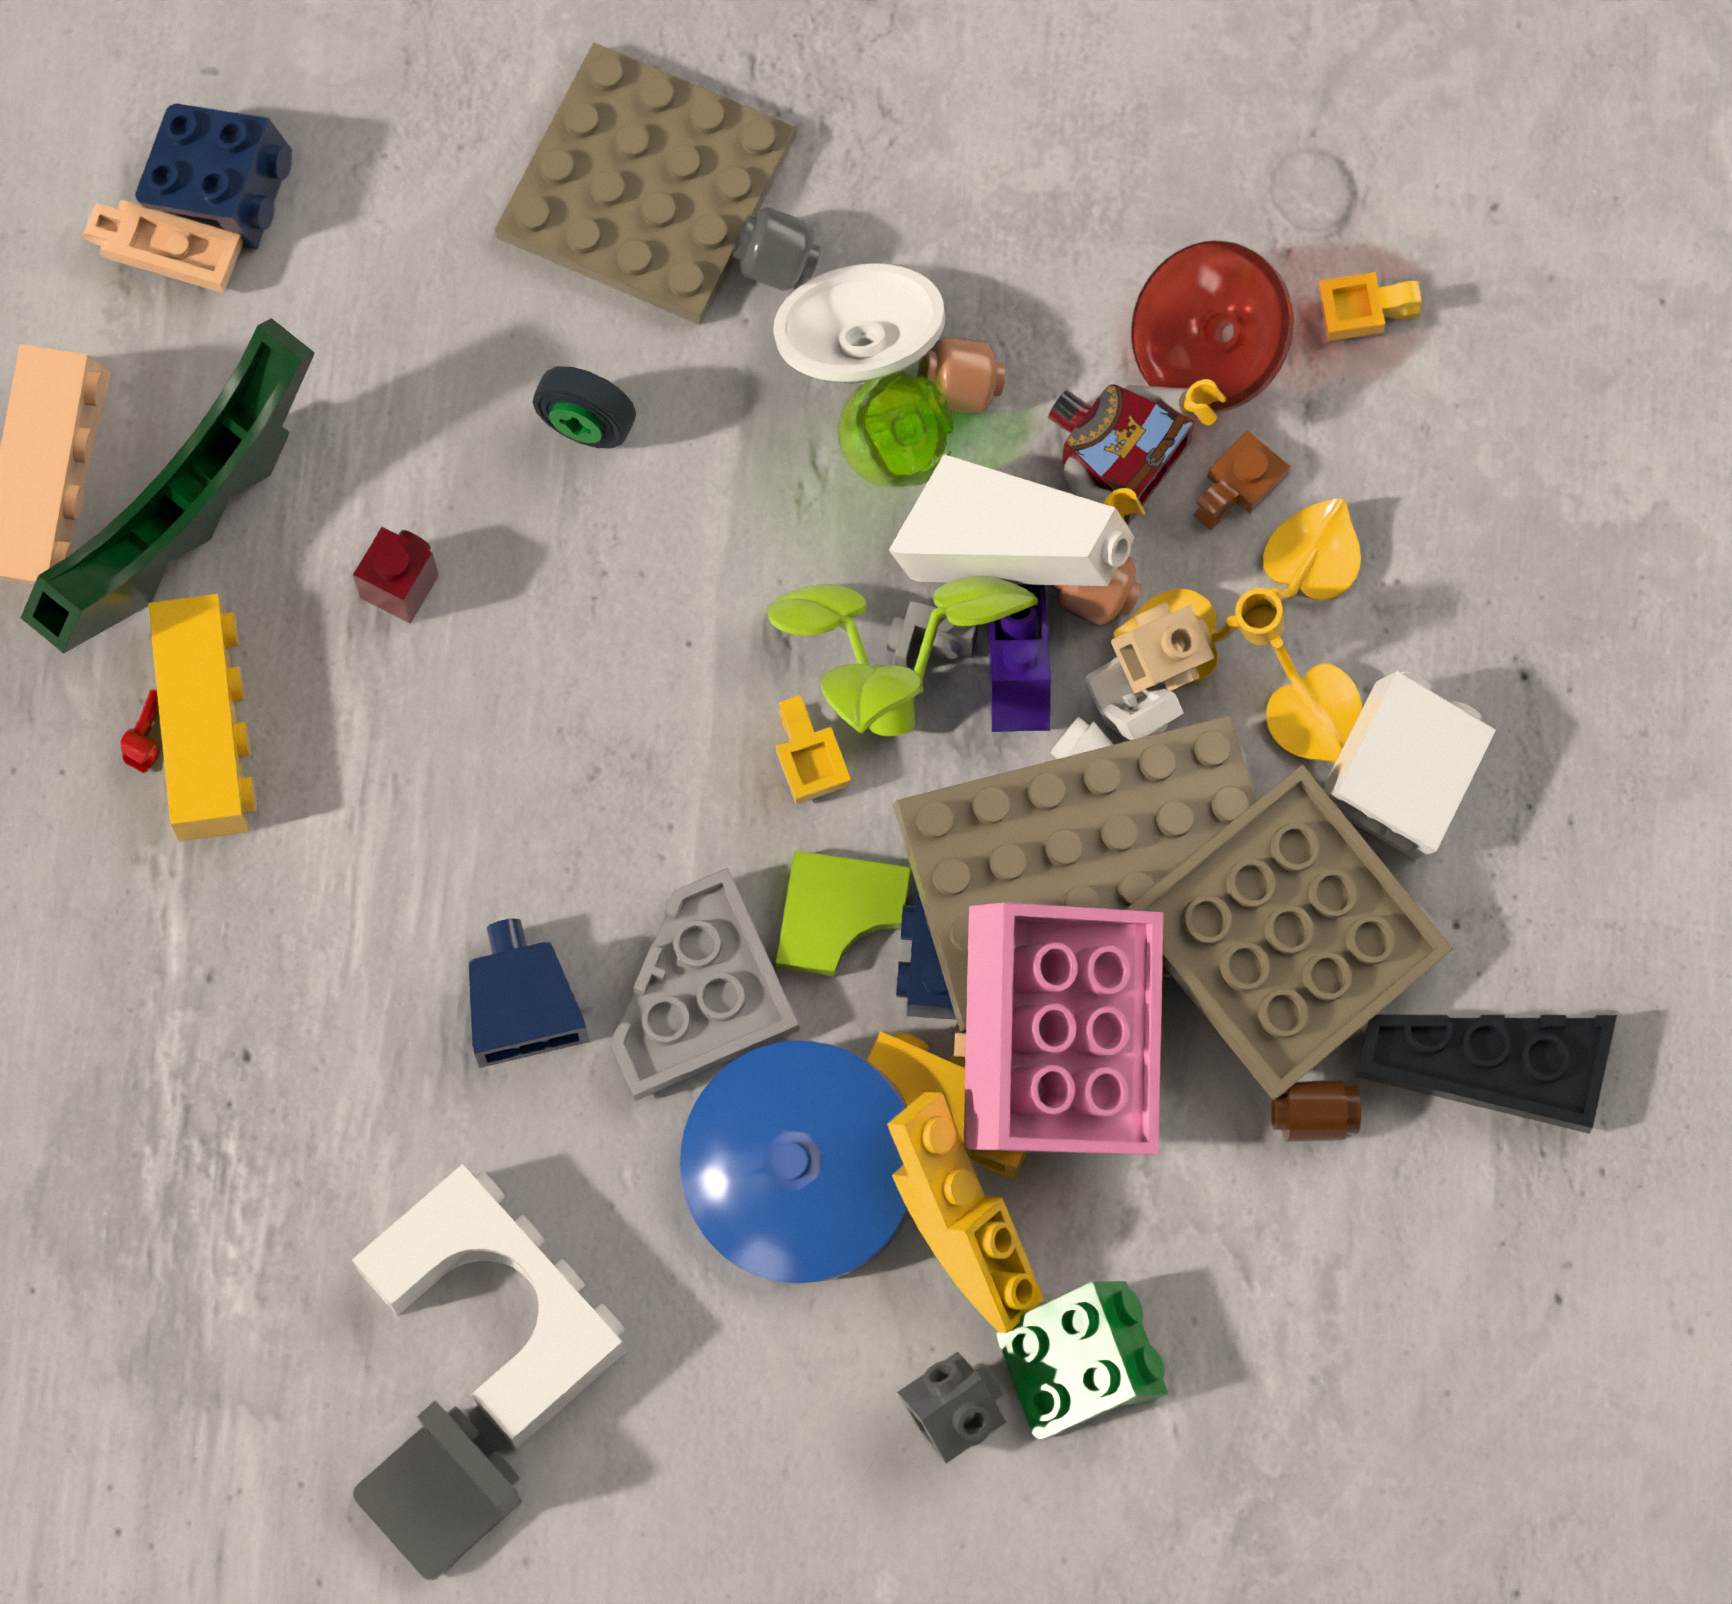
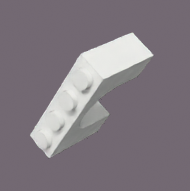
M462 1164L354 1257L352 1261L360 1275L397 1316L449 1271L470 1262L492 1261L502 1263L517 1270L532 1284L537 1292L539 1304L538 1319L532 1336L518 1354L471 1394L477 1407L517 1450L626 1353L623 1341L619 1338L625 1331V1328L604 1304L601 1303L593 1309L578 1293L585 1287V1284L563 1259H560L553 1265L543 1254L539 1247L546 1241L525 1216L521 1215L514 1221L499 1205L506 1197L494 1181L484 1171H481L474 1177Z

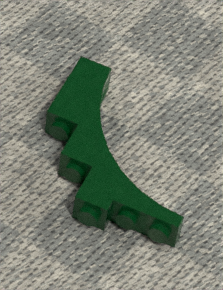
M272 318L257 325L240 362L217 400L189 439L143 492L101 532L70 556L38 575L20 618L64 654L148 607V603L153 601L168 564L212 539L229 498L272 474L290 434L282 426L315 352Z

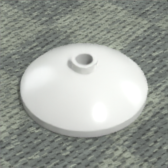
M889 264L852 265L821 274L793 291L782 303L776 314L774 336L780 355L791 367L799 372L832 383L852 384L871 382L899 373L921 359L935 345L943 332L946 318L945 308L938 288L928 278L918 272Z

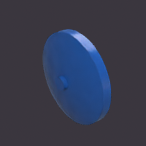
M802 1040L783 1041L759 1047L736 1058L714 1076L703 1089L691 1110L683 1133L680 1153L681 1182L687 1205L697 1226L711 1245L727 1260L753 1275L768 1280L784 1283L822 1282L844 1276L863 1267L888 1247L898 1235L910 1214L892 1177V1174L904 1164L887 1125L908 1107L904 1098L889 1078L875 1065L847 1049L831 1044Z

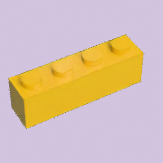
M218 594L148 603L170 824L179 841L249 832L247 813L257 811V802L253 778H243L241 757L251 756V746L246 721L237 722L235 702L245 701V689L241 667L231 666L229 647L239 646V633L235 612H225Z

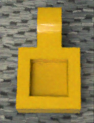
M1376 272L1319 281V295L1328 341L1384 333V317L1404 320L1421 316L1419 305H1422V298L1418 281H1406L1391 286L1378 287Z
M801 695L778 702L780 707L779 715L790 741L777 745L776 753L795 804L798 805L851 786V778L832 727L814 732Z

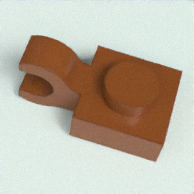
M1247 430L1209 468L1207 478L1214 485L1206 490L1198 499L1196 504L1199 508L1194 512L1193 516L1208 529L1212 530L1237 503L1251 514L1288 476L1290 465Z

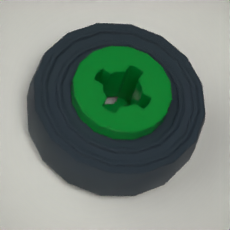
M556 366L547 370L536 388L532 401L536 413L548 426L562 436L579 444L594 448L612 449L622 445L636 417L633 402L621 389L605 378L575 367Z

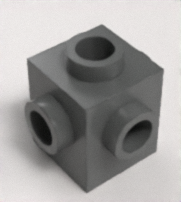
M958 1351L946 1360L932 1365L925 1374L897 1392L920 1434L945 1463H948L968 1448L980 1444L989 1434L1007 1423L995 1402L1003 1393L991 1373L984 1365L974 1370Z

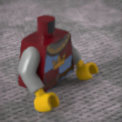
M1209 379L1197 381L1190 388L1129 385L1123 388L1116 384H1110L1092 406L1070 391H1064L1051 408L1048 419L1070 433L1063 445L1062 463L1064 464L1063 475L1071 493L1115 507L1126 525H1129L1137 514L1143 517L1145 515L1144 504L1191 443L1194 421L1188 417L1196 415L1203 424L1212 425L1216 421L1217 415L1208 405L1215 401L1223 403L1226 401V397L1214 381Z

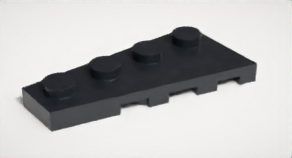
M1375 1015L1367 1022L1355 1077L1590 1134L1595 1121L1617 1015H1595L1594 1018H1566V1015H1540L1539 1018H1505V1015H1480L1479 1018H1449L1448 1015Z

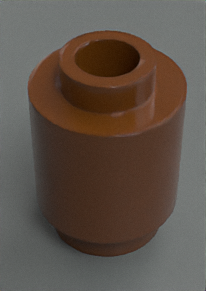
M1342 1080L1297 1081L1279 1097L1271 1098L1273 1130H1282L1286 1142L1344 1140L1346 1134H1358L1361 1127L1359 1089L1357 1086H1344Z

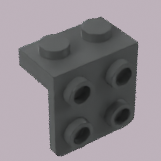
M436 1400L417 1416L422 1428L365 1477L353 1491L356 1503L426 1580L439 1578L522 1503L518 1492L513 1487L520 1479L513 1468L497 1451L487 1458L472 1442L480 1433L457 1406H454L447 1413Z

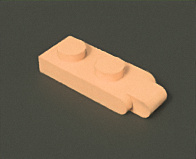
M123 200L119 202L117 209L95 204L82 235L87 241L102 246L100 254L110 260L223 294L243 246L240 234L159 210L147 209L139 204Z

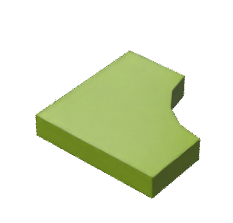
M794 850L776 958V968L835 977L842 956L858 939L878 930L901 929L903 904H906L911 867Z

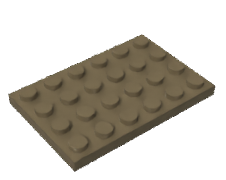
M1230 715L896 800L893 804L894 812L961 1032L966 1031L969 906L1018 903L1125 910L1256 802ZM1162 964V979L1172 976Z

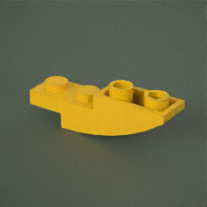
M924 1092L887 1124L904 1164L892 1174V1177L919 1231L949 1276L974 1307L999 1333H1009L1020 1322L1021 1315L1034 1310L1044 1300L1003 1198L985 1196L943 1093Z

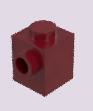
M381 527L353 573L360 598L411 624L439 577L433 552L430 551L431 546L424 539L410 531L401 530L399 534H396Z

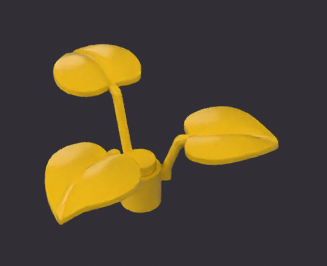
M1342 498L1313 504L1291 516L1273 532L1264 549V570L1267 576L1274 582L1289 586L1282 590L1272 588L1271 590L1265 588L1248 590L1239 598L1236 604V616H1229L1226 624L1220 630L1215 631L1217 615L1212 604L1196 591L1188 589H1172L1157 594L1142 605L1127 622L1114 631V638L1138 628L1135 616L1167 602L1172 613L1191 604L1195 615L1201 617L1209 629L1211 635L1210 648L1215 658L1196 666L1200 678L1185 685L1202 681L1215 671L1219 658L1214 642L1227 639L1235 630H1240L1243 637L1252 644H1270L1292 684L1279 688L1269 699L1266 712L1269 733L1279 747L1289 754L1308 760L1336 763L1363 709L1360 694L1351 678L1344 671L1331 664H1318L1307 671L1302 678L1300 677L1281 639L1286 625L1281 601L1295 597L1299 589L1309 599L1315 601L1330 600L1345 593L1357 579L1361 566L1360 545L1350 519L1347 504Z

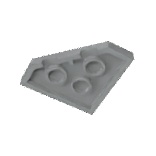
M729 868L673 891L665 910V917L653 945L651 944L633 987L634 992L624 1016L619 1021L612 1037L611 1047L633 1098L637 1101L740 1057L751 1050L768 1045L799 1031L797 1019Z

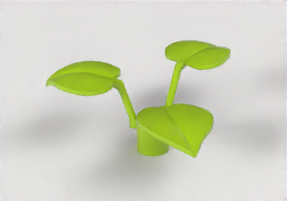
M969 576L944 584L933 594V602L939 608L931 612L914 671L899 665L881 666L877 664L872 667L870 666L856 623L851 619L866 611V601L862 595L853 589L834 584H818L798 588L782 595L767 605L768 620L773 626L792 635H819L830 632L838 626L844 629L849 636L858 664L842 665L824 674L821 679V689L825 699L833 710L860 734L869 727L877 735L898 736L906 734L915 728L914 697L924 692V673L938 627L942 621L948 619L950 623L957 626L981 625L999 620L1033 605H1038V598L1030 591L1014 583L995 577Z

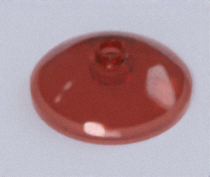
M1216 240L1187 246L1169 256L1153 271L1138 296L1131 324L1132 349L1137 366L1148 385L1153 387L1190 388L1195 382L1203 379L1214 381L1226 397V401L1223 403L1215 401L1208 405L1214 413L1240 407L1257 397L1269 386L1286 360L1294 328L1291 297L1283 278L1276 268L1266 258L1250 248L1233 242ZM1232 324L1234 328L1233 336L1224 343L1222 332L1226 326Z

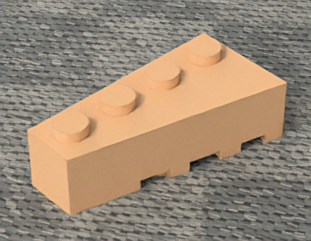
M19 344L0 448V580L34 585L39 574L74 553V546L70 541L75 521L79 519L83 507L85 479L111 376V371L88 355Z

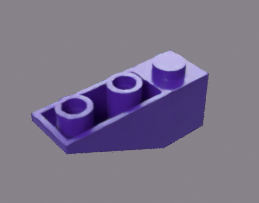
M1016 584L1033 593L1038 598V605H1033L999 620L987 623L992 732L1050 731L1051 672L1045 585Z

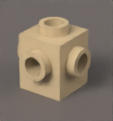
M1167 602L1135 616L1138 628L1110 640L1134 694L1160 682H1164L1168 691L1176 689L1200 678L1196 666L1215 658L1210 648L1211 635L1203 619L1195 615L1191 604L1172 613Z

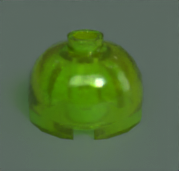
M895 371L859 385L842 407L837 428L838 444L844 460L858 476L877 487L909 488L922 485L929 481L943 455L950 456L951 451L945 452V448L947 445L946 434L954 433L952 415L945 397L933 382L923 376L915 378L906 374L907 372Z

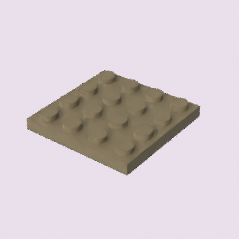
M593 42L495 228L497 239L701 325L734 260L733 251L743 221L747 215L755 217L796 139V127Z
M1303 764L1125 909L1163 912V966L1272 1099L1282 1095L1453 950L1452 946Z

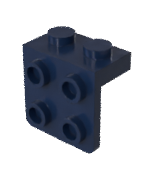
M172 104L164 113L135 197L140 205L147 209L217 220L224 230L240 234L243 242L242 247L258 249L264 230L268 229L272 223L274 201L280 184L290 173L293 150L269 118L191 105Z

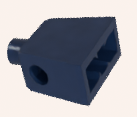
M504 919L487 926L486 929L492 954L469 961L472 1046L479 1068L589 1042L584 1018L551 942L527 946L520 919Z

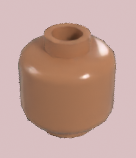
M944 337L939 339L931 350L919 360L917 372L918 391L921 396L927 397L929 405L936 411L971 415L981 414L988 408L993 396L1000 397L1005 384L1004 364L996 362L992 347L985 341Z
M1128 556L1125 563L1117 568L1108 586L1051 585V588L1058 590L1057 601L1062 609L1102 626L1112 622L1118 613L1125 616L1131 613L1141 593L1142 585L1134 581L1136 566L1134 560Z

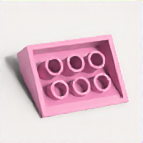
M1018 903L969 906L964 1147L966 1150L1159 1155L1163 912Z

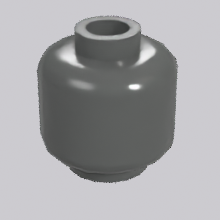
M764 208L755 217L747 215L744 219L733 251V258L740 261V270L744 277L779 290L787 291L797 284L800 276L808 279L811 278L820 256L821 247L812 244L813 229L808 221L773 208Z

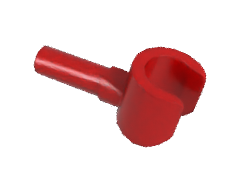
M154 689L149 691L134 729L127 730L120 741L124 763L142 773H146L152 767L160 751V744L147 737L159 708L157 690Z

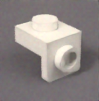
M1118 657L1091 672L1085 678V682L1105 726L1129 740L1162 733L1166 730L1167 723L1184 714L1176 694L1158 684L1134 694Z

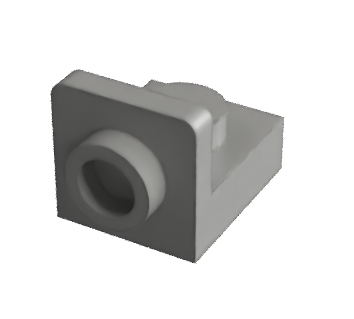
M910 601L905 619L894 618L888 638L887 651L895 652V665L909 667L915 643L922 644L931 612L937 607ZM948 619L942 621L938 627L930 654L947 659L957 658L958 654L972 657L977 639L978 625L957 626L950 623Z

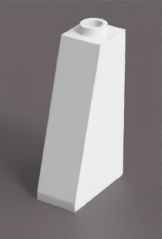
M944 454L889 551L908 577L918 582L948 583L963 577L988 576L1000 578L1014 584L1108 586L1117 568L1122 566L1127 560L1131 550V543L1135 537L1115 507Z

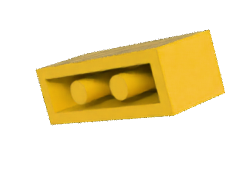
M880 1031L867 1061L875 1065L889 1078L904 1098L907 1106L924 1092L943 1093L964 1144L966 1059L952 1055L948 1061L927 1052L928 1044L911 1034L898 1031L893 1037ZM966 1150L972 1163L1013 1181L1016 1180L1028 1152Z

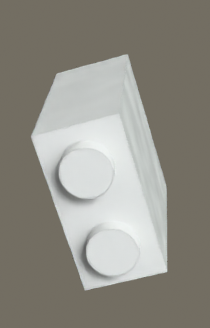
M1396 671L1376 681L1323 790L1351 823L1416 860L1437 851L1496 730L1480 721L1482 718L1481 714L1471 706L1458 701L1448 702L1431 691V684L1424 678L1410 672L1400 673Z

